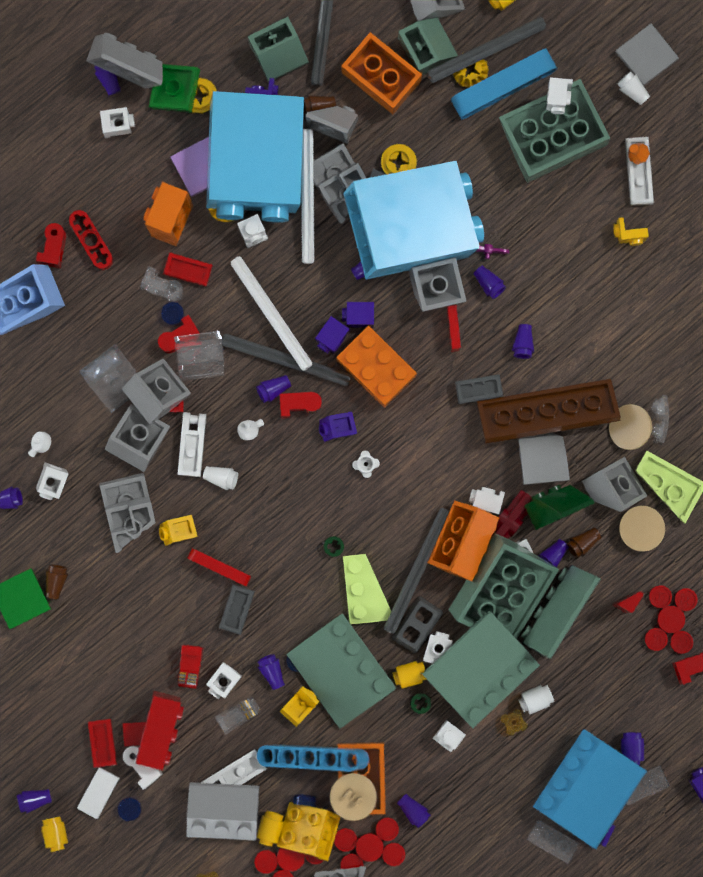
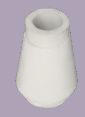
M629 72L617 83L620 87L619 90L638 102L639 105L643 104L650 97L636 74L633 75Z
M206 466L203 479L225 490H233L238 480V472H235L233 468Z

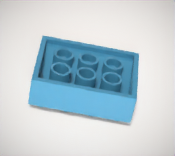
M583 729L533 807L594 849H597L647 771Z

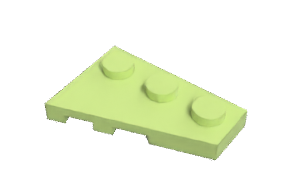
M646 451L635 472L685 524L703 492V481Z
M366 554L343 556L350 624L387 621L391 609Z

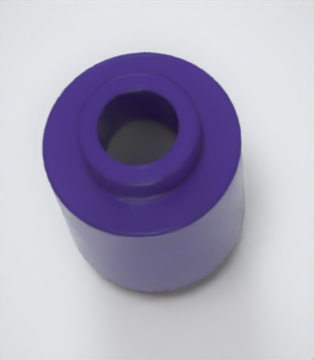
M641 732L623 733V738H621V754L637 765H640V761H644V738H642Z

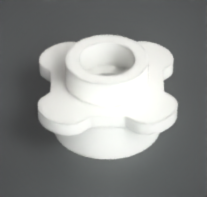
M362 451L361 456L357 461L353 462L352 466L355 470H359L363 477L369 478L372 475L371 472L379 467L380 462L378 459L370 456L368 451Z

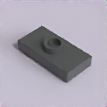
M500 374L455 382L458 405L503 397Z
M233 584L219 626L220 629L239 635L242 634L255 591Z

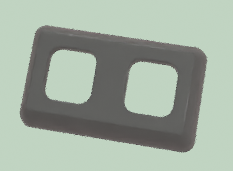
M418 596L397 627L396 632L392 635V639L410 652L418 653L443 615V611L423 597ZM420 607L426 608L433 614L427 624L422 623L415 617ZM408 626H412L420 632V636L415 643H411L403 637V633Z

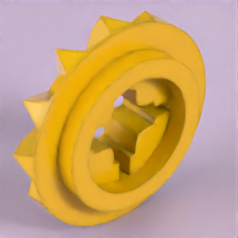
M482 59L476 62L474 70L477 73L471 72L467 77H465L466 68L453 73L455 80L466 88L485 80L489 71L487 61Z
M199 78L195 96L197 95L198 88H200L202 94L207 96L202 98V104L198 102L197 98L194 99L192 113L203 114L210 111L212 93L217 90L209 80Z
M395 144L388 147L381 157L382 170L386 175L412 170L417 165L415 153L411 148L403 144ZM401 154L402 161L407 164L401 165L399 171H396V164L391 161L397 160V157Z

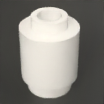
M539 685L521 693L522 698L518 700L523 712L528 711L530 715L549 707L550 703L554 702L548 685L543 687Z

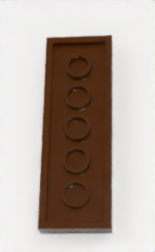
M611 379L477 401L485 444L618 422L621 419Z

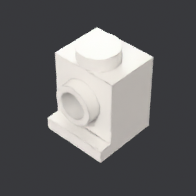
M550 77L546 110H550L553 114L565 113V107L570 105L571 91L567 90H571L573 79Z
M127 107L100 111L105 138L132 133L131 128L135 127L133 114H129ZM117 121H122L123 125L116 127L115 123Z
M258 214L237 223L247 248L268 240Z
M45 462L36 486L37 492L40 493L39 496L52 500L53 497L59 499L68 476L67 470ZM48 478L54 479L52 485L46 484Z
M482 487V490L472 489L469 502L473 503L472 506L498 516L505 492L500 491L499 495H496L493 489Z
M436 631L435 635L430 634L423 661L433 664L451 647L453 641L448 639V634ZM441 644L443 651L436 653L434 650L435 645Z
M223 662L206 684L210 687L208 692L217 699L221 696L225 699L242 675ZM222 677L228 680L226 686H221L219 683Z
M446 720L433 739L452 752L460 744L465 734Z

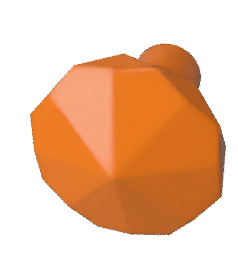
M643 143L632 144L628 151L630 161L637 165L646 162L650 155L648 146Z

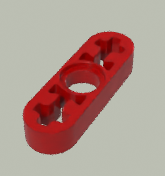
M82 210L74 211L69 217V223L91 261L100 270L109 269L113 264V256L90 217ZM77 216L86 218L83 220V223L88 230L83 231L79 224L74 225L77 222ZM90 234L97 236L98 240L94 246H88L85 243V238ZM99 249L103 256L108 255L106 258L107 263L104 265L102 262L97 263L99 260L97 253L91 254L90 252Z
M193 548L187 559L246 587L250 581V575Z

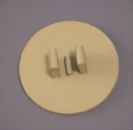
M633 404L624 405L619 408L620 421L609 423V433L613 442L620 448L627 450L638 449L648 441L652 432V421L647 411L642 407Z
M636 506L623 515L619 525V532L623 542L629 548L636 551H649L657 547L663 540L665 523L662 516L655 509L648 506Z
M357 773L346 774L340 777L331 789V805L334 811L344 819L352 821L363 819L373 811L376 805V789L367 777Z

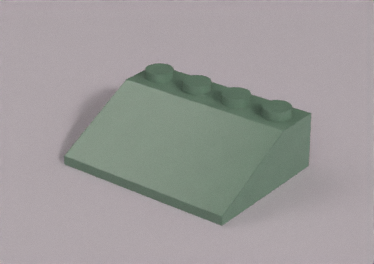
M581 79L574 81L571 90H567L571 91L570 105H566L564 114H553L550 110H546L547 95L499 117L517 164L527 183L608 145L610 136Z
M495 533L488 543L487 551L478 566L477 574L472 581H465L448 610L456 621L472 627L490 611L517 639L559 569L517 543Z
M573 565L569 566L568 569L565 567L562 569L557 578L560 580L556 588L552 586L545 597L548 599L544 608L539 606L533 616L536 621L532 627L528 625L521 635L524 638L522 644L545 658H552L600 581V578Z
M488 611L422 674L459 715L474 728L540 665L503 624Z
M343 613L286 654L339 728L345 726L396 689Z

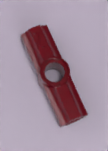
M521 490L508 508L502 511L498 516L497 527L491 538L497 533L509 539V537L516 533L523 523L522 520L528 514L525 505L532 502L529 494Z

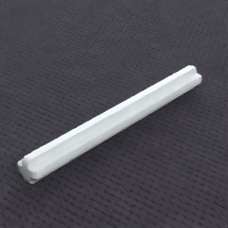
M303 129L301 202L302 262L304 264L314 263L312 129Z
M240 256L233 259L231 266L301 370L304 371L310 368L312 361Z

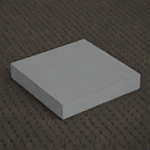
M652 24L648 25L616 50V54L631 73L638 76L643 86L679 59Z

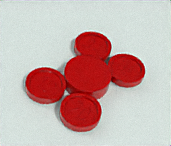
M655 586L649 592V601L654 607L662 608L657 615L659 628H652L647 631L644 638L645 644L653 651L662 650L668 642L666 633H674L670 639L671 648L676 653L685 654L692 649L693 638L688 632L680 631L685 624L683 611H690L695 608L698 601L697 595L689 588L680 589L674 597L676 606H668L672 600L671 591L666 586Z
M390 817L382 818L376 825L377 834L365 833L358 840L353 830L349 828L338 830L334 839L335 846L343 852L351 851L356 846L357 854L349 853L342 858L341 869L364 866L363 860L372 862L380 858L381 855L386 864L390 866L400 865L405 859L403 846L393 842L384 847L382 841H391L397 837L399 833L398 823Z
M280 848L277 857L270 850L260 851L256 855L254 863L256 869L264 874L273 872L278 863L283 870L277 871L273 877H294L291 872L301 868L305 858L311 864H320L324 860L308 854Z

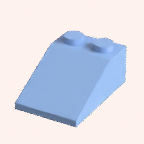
M33 264L0 284V335L48 316L65 306L49 265Z

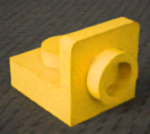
M192 515L167 520L160 524L159 535L161 540L164 541L165 546L198 537Z

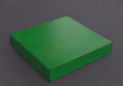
M162 64L163 81L161 85L152 88L149 107L158 110L192 113L200 69L191 66Z
M32 568L0 583V611L9 629H13L52 609Z

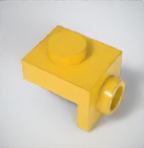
M623 217L618 218L617 224L613 225L614 237L618 238L619 244L641 245L649 237L648 228L625 230Z
M302 686L280 712L297 727L319 703V700L311 690Z

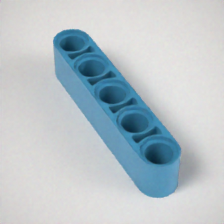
M543 49L461 91L450 100L462 120L555 72L557 67L548 50Z
M275 744L260 747L256 755L259 764L265 767L355 771L364 769L369 763L367 752L359 748ZM270 751L273 754L272 760L269 758ZM290 752L293 753V761L290 759ZM311 753L314 754V762L310 759ZM332 754L336 757L335 764L331 760ZM353 755L357 758L356 765L352 761Z

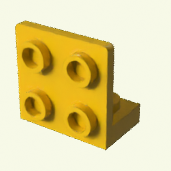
M290 802L277 846L308 854L320 860L329 861L341 817L328 810Z

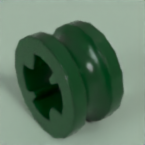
M332 536L324 542V551L329 556L337 557L344 550V543L339 537ZM333 540H337V544H340V550L337 549L335 553H331V549L327 548L328 543L331 544Z
M419 693L412 697L410 706L415 713L424 714L431 708V700L426 694ZM423 697L426 699L424 702H427V707H422L418 710L414 702L416 699L420 700Z

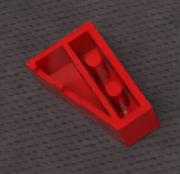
M153 691V698L135 764L163 771L164 765H169L172 752L168 751L170 742L175 743L178 729L174 727L176 720H181L184 707L180 706V697Z

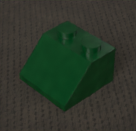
M559 484L548 489L549 494L547 495L541 492L532 496V502L526 504L525 508L535 529L538 530L595 504L591 497L575 487L568 485L561 488Z

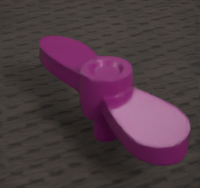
M491 244L479 246V249L475 251L483 252L487 260L490 259L492 253L509 254V250L493 248Z

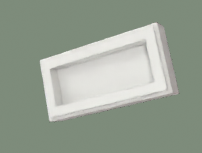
M99 767L77 809L98 819L120 778Z

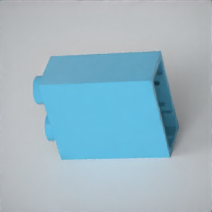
M213 91L209 117L206 208L216 209L217 218L240 220L243 219L244 210L262 211L261 220L266 222L289 221V213H296L301 200L304 97Z
M457 161L353 181L343 193L365 279L409 271L412 267L455 257L456 260L465 259L479 249L478 243L484 240V229L479 216L471 217L467 202L473 195L471 179L466 172H459Z

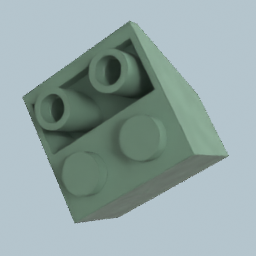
M288 17L248 36L249 45L268 82L270 78L278 79L309 63L299 37Z
M438 17L418 21L398 31V40L412 66L422 75L428 73V70L458 56Z

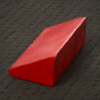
M641 591L634 592L612 605L625 613H633L644 594Z

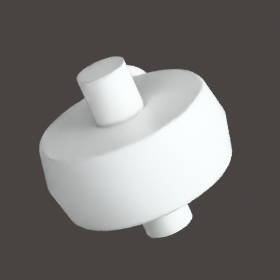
M262 419L256 422L251 420L241 422L237 430L239 437L243 440L256 438L259 427L263 426L264 422Z
M46 432L35 433L31 441L32 449L28 454L31 457H35L37 452H46L51 445L50 435Z

